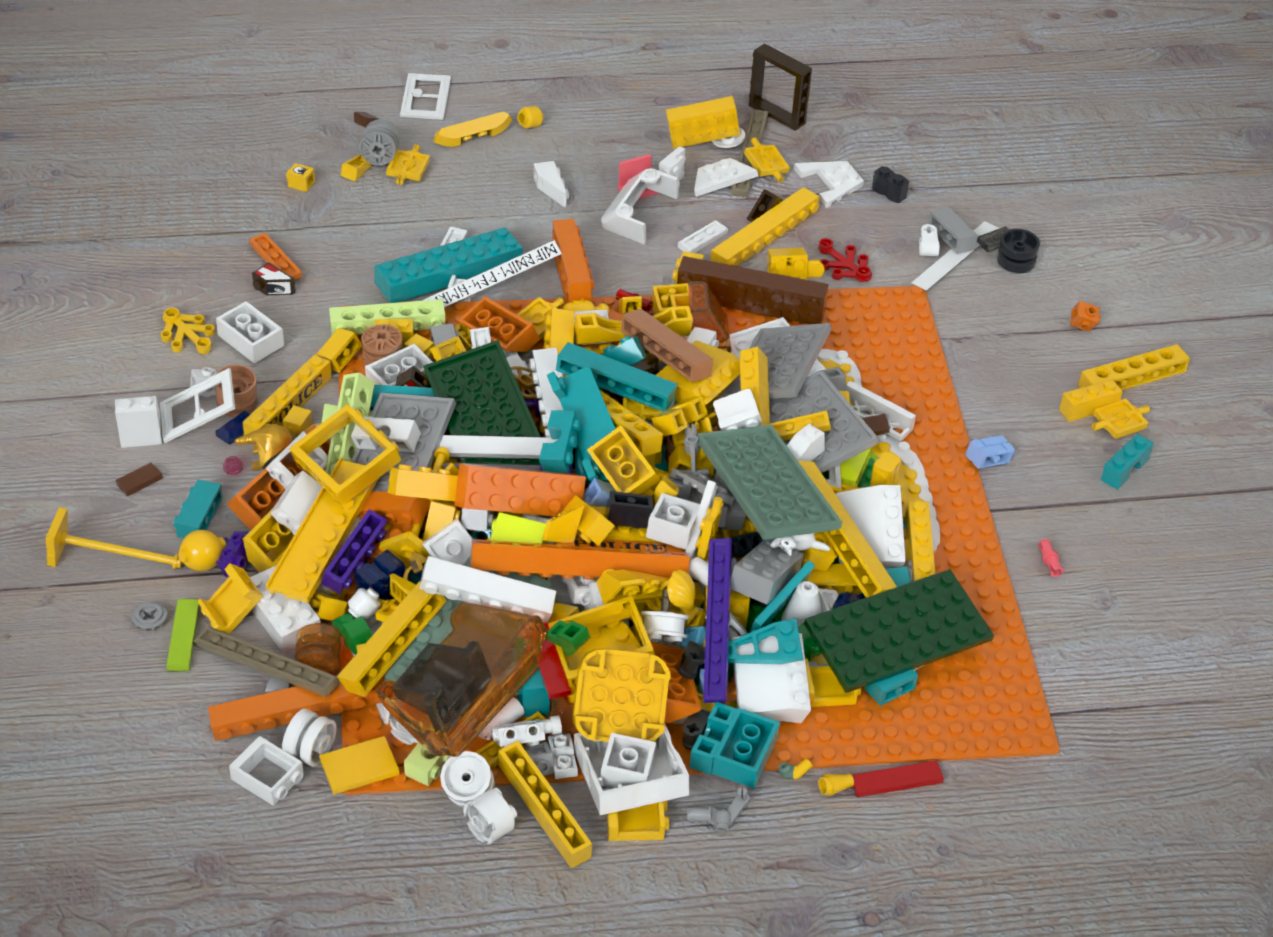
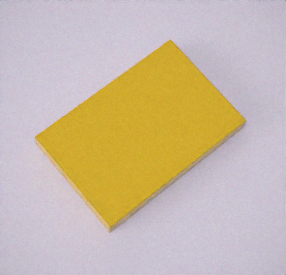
M385 736L319 755L320 763L333 795L399 775L398 766Z

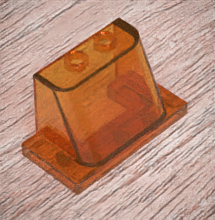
M688 282L689 308L693 318L691 332L694 327L716 331L717 340L719 341L718 348L731 353L727 308L721 307L705 282Z

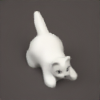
M814 533L776 538L770 544L772 548H782L789 556L792 555V549L800 551L814 548L830 551L828 545L815 540Z

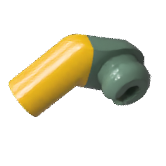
M805 758L797 766L782 762L778 768L780 775L784 778L797 780L809 771L813 765Z

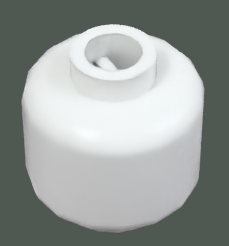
M364 588L358 589L348 601L350 607L348 611L355 618L362 616L363 619L369 620L381 606L380 601L377 599L379 594L372 588L368 590Z

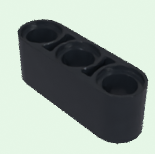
M752 532L729 537L732 540V557H735V559L745 557L763 541L760 534Z

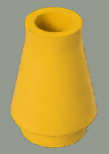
M850 773L824 774L818 780L820 792L828 796H832L854 785V779Z

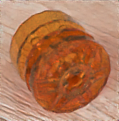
M314 623L299 629L296 634L295 661L337 676L341 670L342 636L339 630L323 623Z

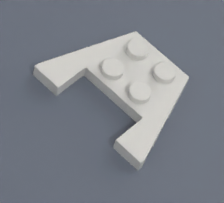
M848 161L794 164V170L801 178L818 174L828 186L830 191L819 193V200L826 208L830 207L832 202L840 201L845 194L849 195L864 185V180Z

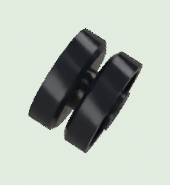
M1007 230L1000 239L997 254L998 264L1007 271L1014 273L1031 271L1035 267L1040 247L1039 238L1028 230Z

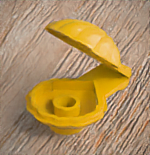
M679 569L672 573L667 586L670 600L669 612L689 616L688 620L685 621L684 626H686L699 614V611L694 604V582L690 574ZM663 597L646 599V604L654 612L661 611V600Z

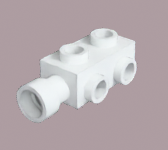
M559 715L551 716L547 720H527L498 725L492 728L493 741H497L500 747H506L516 741H519L520 744L526 743V746H534L540 744L541 740H545L546 733H552V735L562 733Z

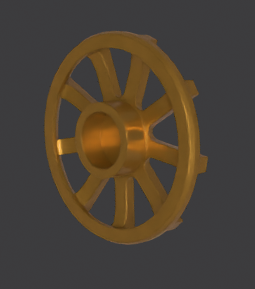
M521 366L510 367L511 370L516 369L519 377L515 374L513 375L521 389L523 398L537 400L538 398L532 392V390L535 391L534 386H538L533 382L532 373L534 371ZM522 370L527 371L530 374H522Z

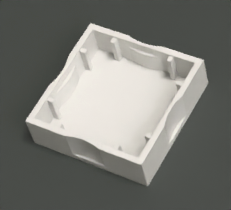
M666 725L663 734L654 741L656 742V748L649 780L623 787L620 784L618 788L603 786L602 777H600L609 742L593 741L585 738L580 733L574 734L575 756L600 815L689 796V774L679 753L672 745L671 736Z

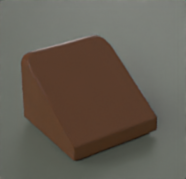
M354 112V122L365 128L370 122L378 119L367 112Z

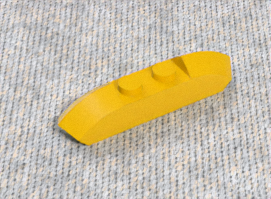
M503 111L444 127L436 132L433 142L442 146L455 147L461 146V139L463 142L468 141L474 135L482 137L489 133L493 137L503 132L510 125L512 118Z

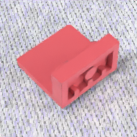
M650 154L619 163V192L629 179L651 168L652 156ZM646 188L639 199L658 194L659 192Z

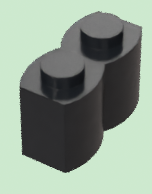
M881 166L874 171L872 189L876 193L886 196L895 203H900L906 199L909 185L907 178L900 174H895L888 167Z

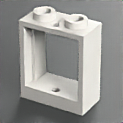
M304 431L265 468L272 478L284 486V489L287 488L294 475L280 461L290 452L289 448L307 435ZM320 447L308 454L322 469L326 467L328 455Z
M261 736L229 765L231 780L273 806L279 800H282L288 791L303 778L302 761ZM264 758L287 771L272 788L249 775Z

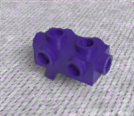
M234 531L230 539L227 537L223 538L226 546L216 563L225 577H229L224 570L229 563L246 571L245 566L248 559L243 538L249 533L248 531Z

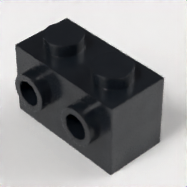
M610 491L605 511L606 519L614 526L647 529L649 517L653 511L652 496Z

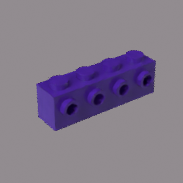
M370 509L367 511L325 570L322 585L339 595L344 588L346 590L349 589L354 580L352 578L353 575L361 572L365 565V562H363L365 558H370L374 553L376 542H381L387 533L385 530L387 519Z

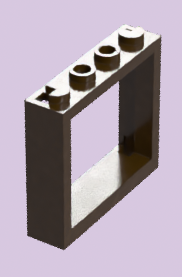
M764 43L753 52L749 106L755 110L768 111V117L796 131L806 124L812 68ZM765 61L796 77L792 113L762 98Z

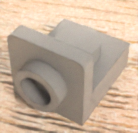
M546 741L534 746H524L525 751L543 776L554 773L552 752Z

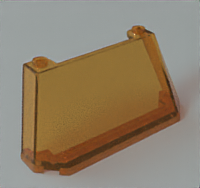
M461 602L452 611L450 616V624L453 631L400 686L395 681L388 680L377 689L376 693L387 711L431 755L459 757L539 669V664L544 659V655H541L543 641H547L548 635L540 616Z

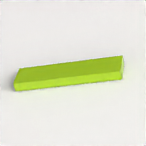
M178 599L166 665L167 671L190 670L193 640L195 639L200 608L197 602L199 599Z

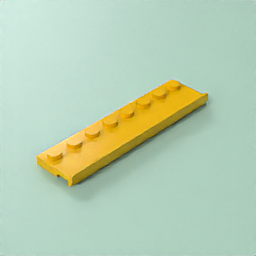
M339 458L329 476L341 485L365 465ZM379 478L343 506L322 487L266 583V588L270 594H283L286 598L309 604L323 579L325 570L335 558Z

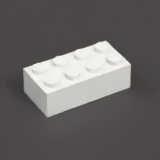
M274 566L250 577L263 595L262 599L251 611L284 654L322 636L320 618L308 603L286 598L285 595L279 593L270 594L266 588V583L276 568Z

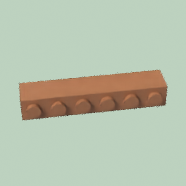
M642 309L622 314L621 332L627 336L630 335L631 338L637 336L645 349L692 383L712 375L713 359L650 314Z

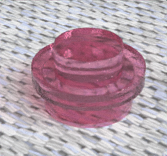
M230 456L225 459L223 470L230 475L238 474L243 470V462L236 456Z

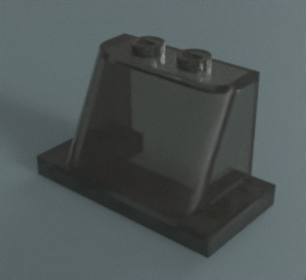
M471 641L466 648L428 643L392 686V689L397 699L429 715L436 735L445 737L492 676L479 642Z

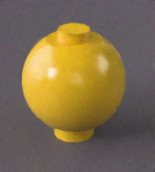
M207 530L192 531L181 542L178 553L179 559L193 571L205 572L211 570L217 565L216 562L220 558L226 542L222 537H217L214 533Z

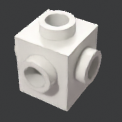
M210 367L192 369L190 387L216 375V370ZM215 386L199 395L203 397L216 395Z

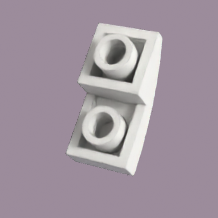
M558 734L548 736V744L553 757L555 779L578 776L571 735Z

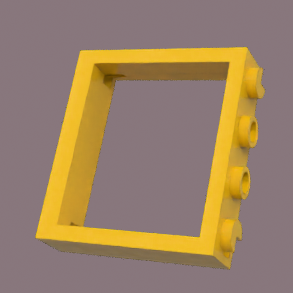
M348 404L289 448L294 460L342 506L401 461L398 453L400 449L393 441L389 442L381 430L377 431L369 419L365 420L357 408L353 409ZM353 421L385 451L339 485L308 454Z
M632 595L560 619L568 624L571 621L577 622L587 627L589 631L631 617L643 647L631 651L655 655ZM559 620L548 623L549 629ZM555 644L571 688V693L573 694V691H576L578 669L571 671L562 647Z

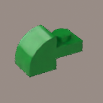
M349 612L332 620L333 628L344 638L345 646L355 655L358 653L356 645L365 644L372 637L371 630L362 616L355 618Z
M559 620L545 633V637L548 641L562 647L566 655H573L590 639V634L587 627L577 622L571 621L568 624Z

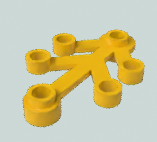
M174 307L167 308L164 311L162 317L166 324L160 334L161 340L163 342L172 341V328L174 325L178 328L175 339L171 342L173 352L177 353L183 350L182 341L184 334L196 345V350L200 354L205 355L210 352L212 348L211 340L207 337L200 338L193 332H204V335L208 337L215 335V326L212 324L204 325L205 319L203 315L181 314ZM183 321L193 322V324H186Z

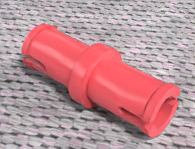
M1041 540L1038 543V548L1043 555L1042 560L1050 570L1051 576L1058 577L1062 575L1061 573L1064 570L1060 565L1058 553L1053 550L1050 540Z

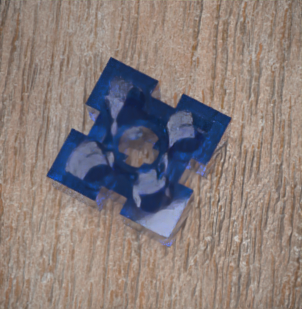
M387 549L374 558L375 562L372 564L367 562L354 571L355 583L359 585L356 588V592L360 588L366 590L372 588L379 594V599L385 601L394 599L390 594V575L395 574L403 578L405 565Z

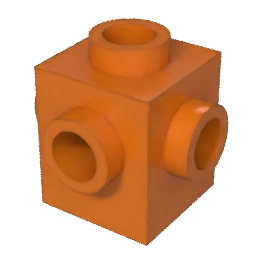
M1079 301L1071 310L1070 325L1084 331H1091L1100 322V307Z

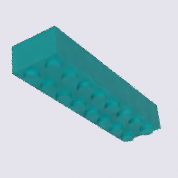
M506 227L374 265V283L389 303H397L448 287L452 275H456L457 279L465 280L475 277L521 256L523 247Z

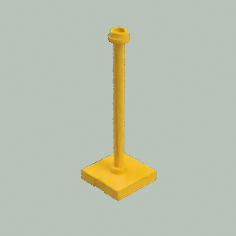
M438 447L435 451L436 461L432 472H439V469L443 467L444 461L449 460L450 451L447 448ZM425 517L421 524L413 525L411 532L408 531L381 541L379 549L396 560L405 569H408L411 565L409 559L412 552H416L426 558L428 556L431 557L423 546V541L418 538Z
M58 508L46 535L47 566L56 567L66 543L170 564L173 569H181L183 564L177 553L173 557L71 536L68 533L67 508Z

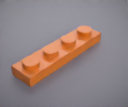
M266 233L249 239L251 247L266 263L269 262L294 278V281L302 278V271Z

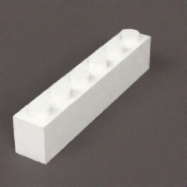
M556 348L533 350V359H529L531 371L534 370L532 373L533 382L538 385L535 386L536 397L541 399L538 401L539 411L544 413V415H541L543 427L548 425L551 410H563L547 378V374L553 371L558 378H563L562 373L556 371L558 356ZM547 427L544 430L545 438H551Z
M428 556L424 565L419 589L429 594H439L451 600L458 599L468 602V604L473 606L480 605L492 611L510 613L514 617L528 618L536 623L548 622L556 596L555 590Z

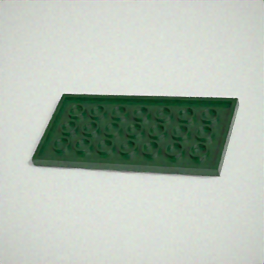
M499 340L423 366L434 396L454 398L456 402L447 426L450 435L540 437ZM460 457L461 462L464 464L539 465L540 463L539 459Z
M951 569L805 618L803 623L845 693L992 641L994 638V634Z

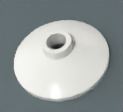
M739 127L740 135L712 142L721 148L735 147L744 141L745 132Z

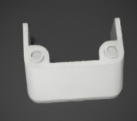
M652 168L646 169L632 177L601 218L602 227L605 230L645 245L647 243L646 224L631 218L634 214L633 206L646 188L678 199V178Z

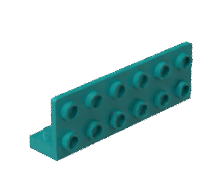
M586 366L563 378H558L554 371L547 374L551 388L558 397L563 410L575 411L577 418L581 421V429L577 432L576 437L577 445L583 457L581 462L588 479L591 482L594 478L605 482L609 481L587 451V449L616 429L591 368Z

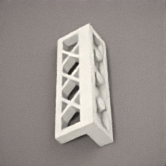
M852 381L846 384V391H849L850 402L854 404L852 407L861 418L885 414L890 428V433L886 434L900 442L913 430L915 414ZM860 411H868L870 415H864ZM893 428H900L904 431L900 434L894 431Z

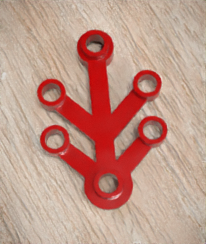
M822 238L819 240L818 249L822 254H829L837 260H820L824 266V271L829 270L830 267L835 268L832 270L831 275L833 279L840 280L842 277H854L860 282L871 280L872 272L867 267L869 260L867 255L860 254L858 256L857 263L860 265L858 267L854 264L855 246H846L845 254L847 258H845L833 249V241L831 239ZM839 268L850 269L851 271H849V270H841V269H839Z

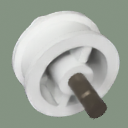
M662 590L661 611L640 612V615L643 616V625L649 640H662L663 638V642H683V639H687V635L684 634V625L689 616L669 612L670 600L667 590Z

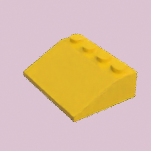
M696 340L692 345L713 359L712 375L710 377L692 383L669 365L664 367L656 376L677 383L675 400L678 403L682 400L702 396L707 410L715 400H718L740 379V359L730 352Z

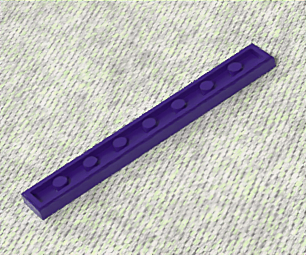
M731 538L709 540L704 703L727 702L732 563Z

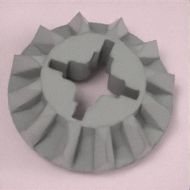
M156 602L143 603L132 612V622L136 628H142L144 631L149 628L154 631L155 627H162L163 622L167 621L165 607ZM146 616H149V617H152V616H153L154 619H151V618L146 619Z

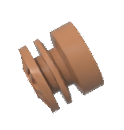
M385 324L375 325L365 330L361 336L364 367L402 350V334L393 326Z
M238 364L228 365L216 373L218 374L228 368L231 369L235 409L225 413V415L244 417L252 413L258 404L256 375L252 369ZM222 383L215 386L217 407L224 404Z

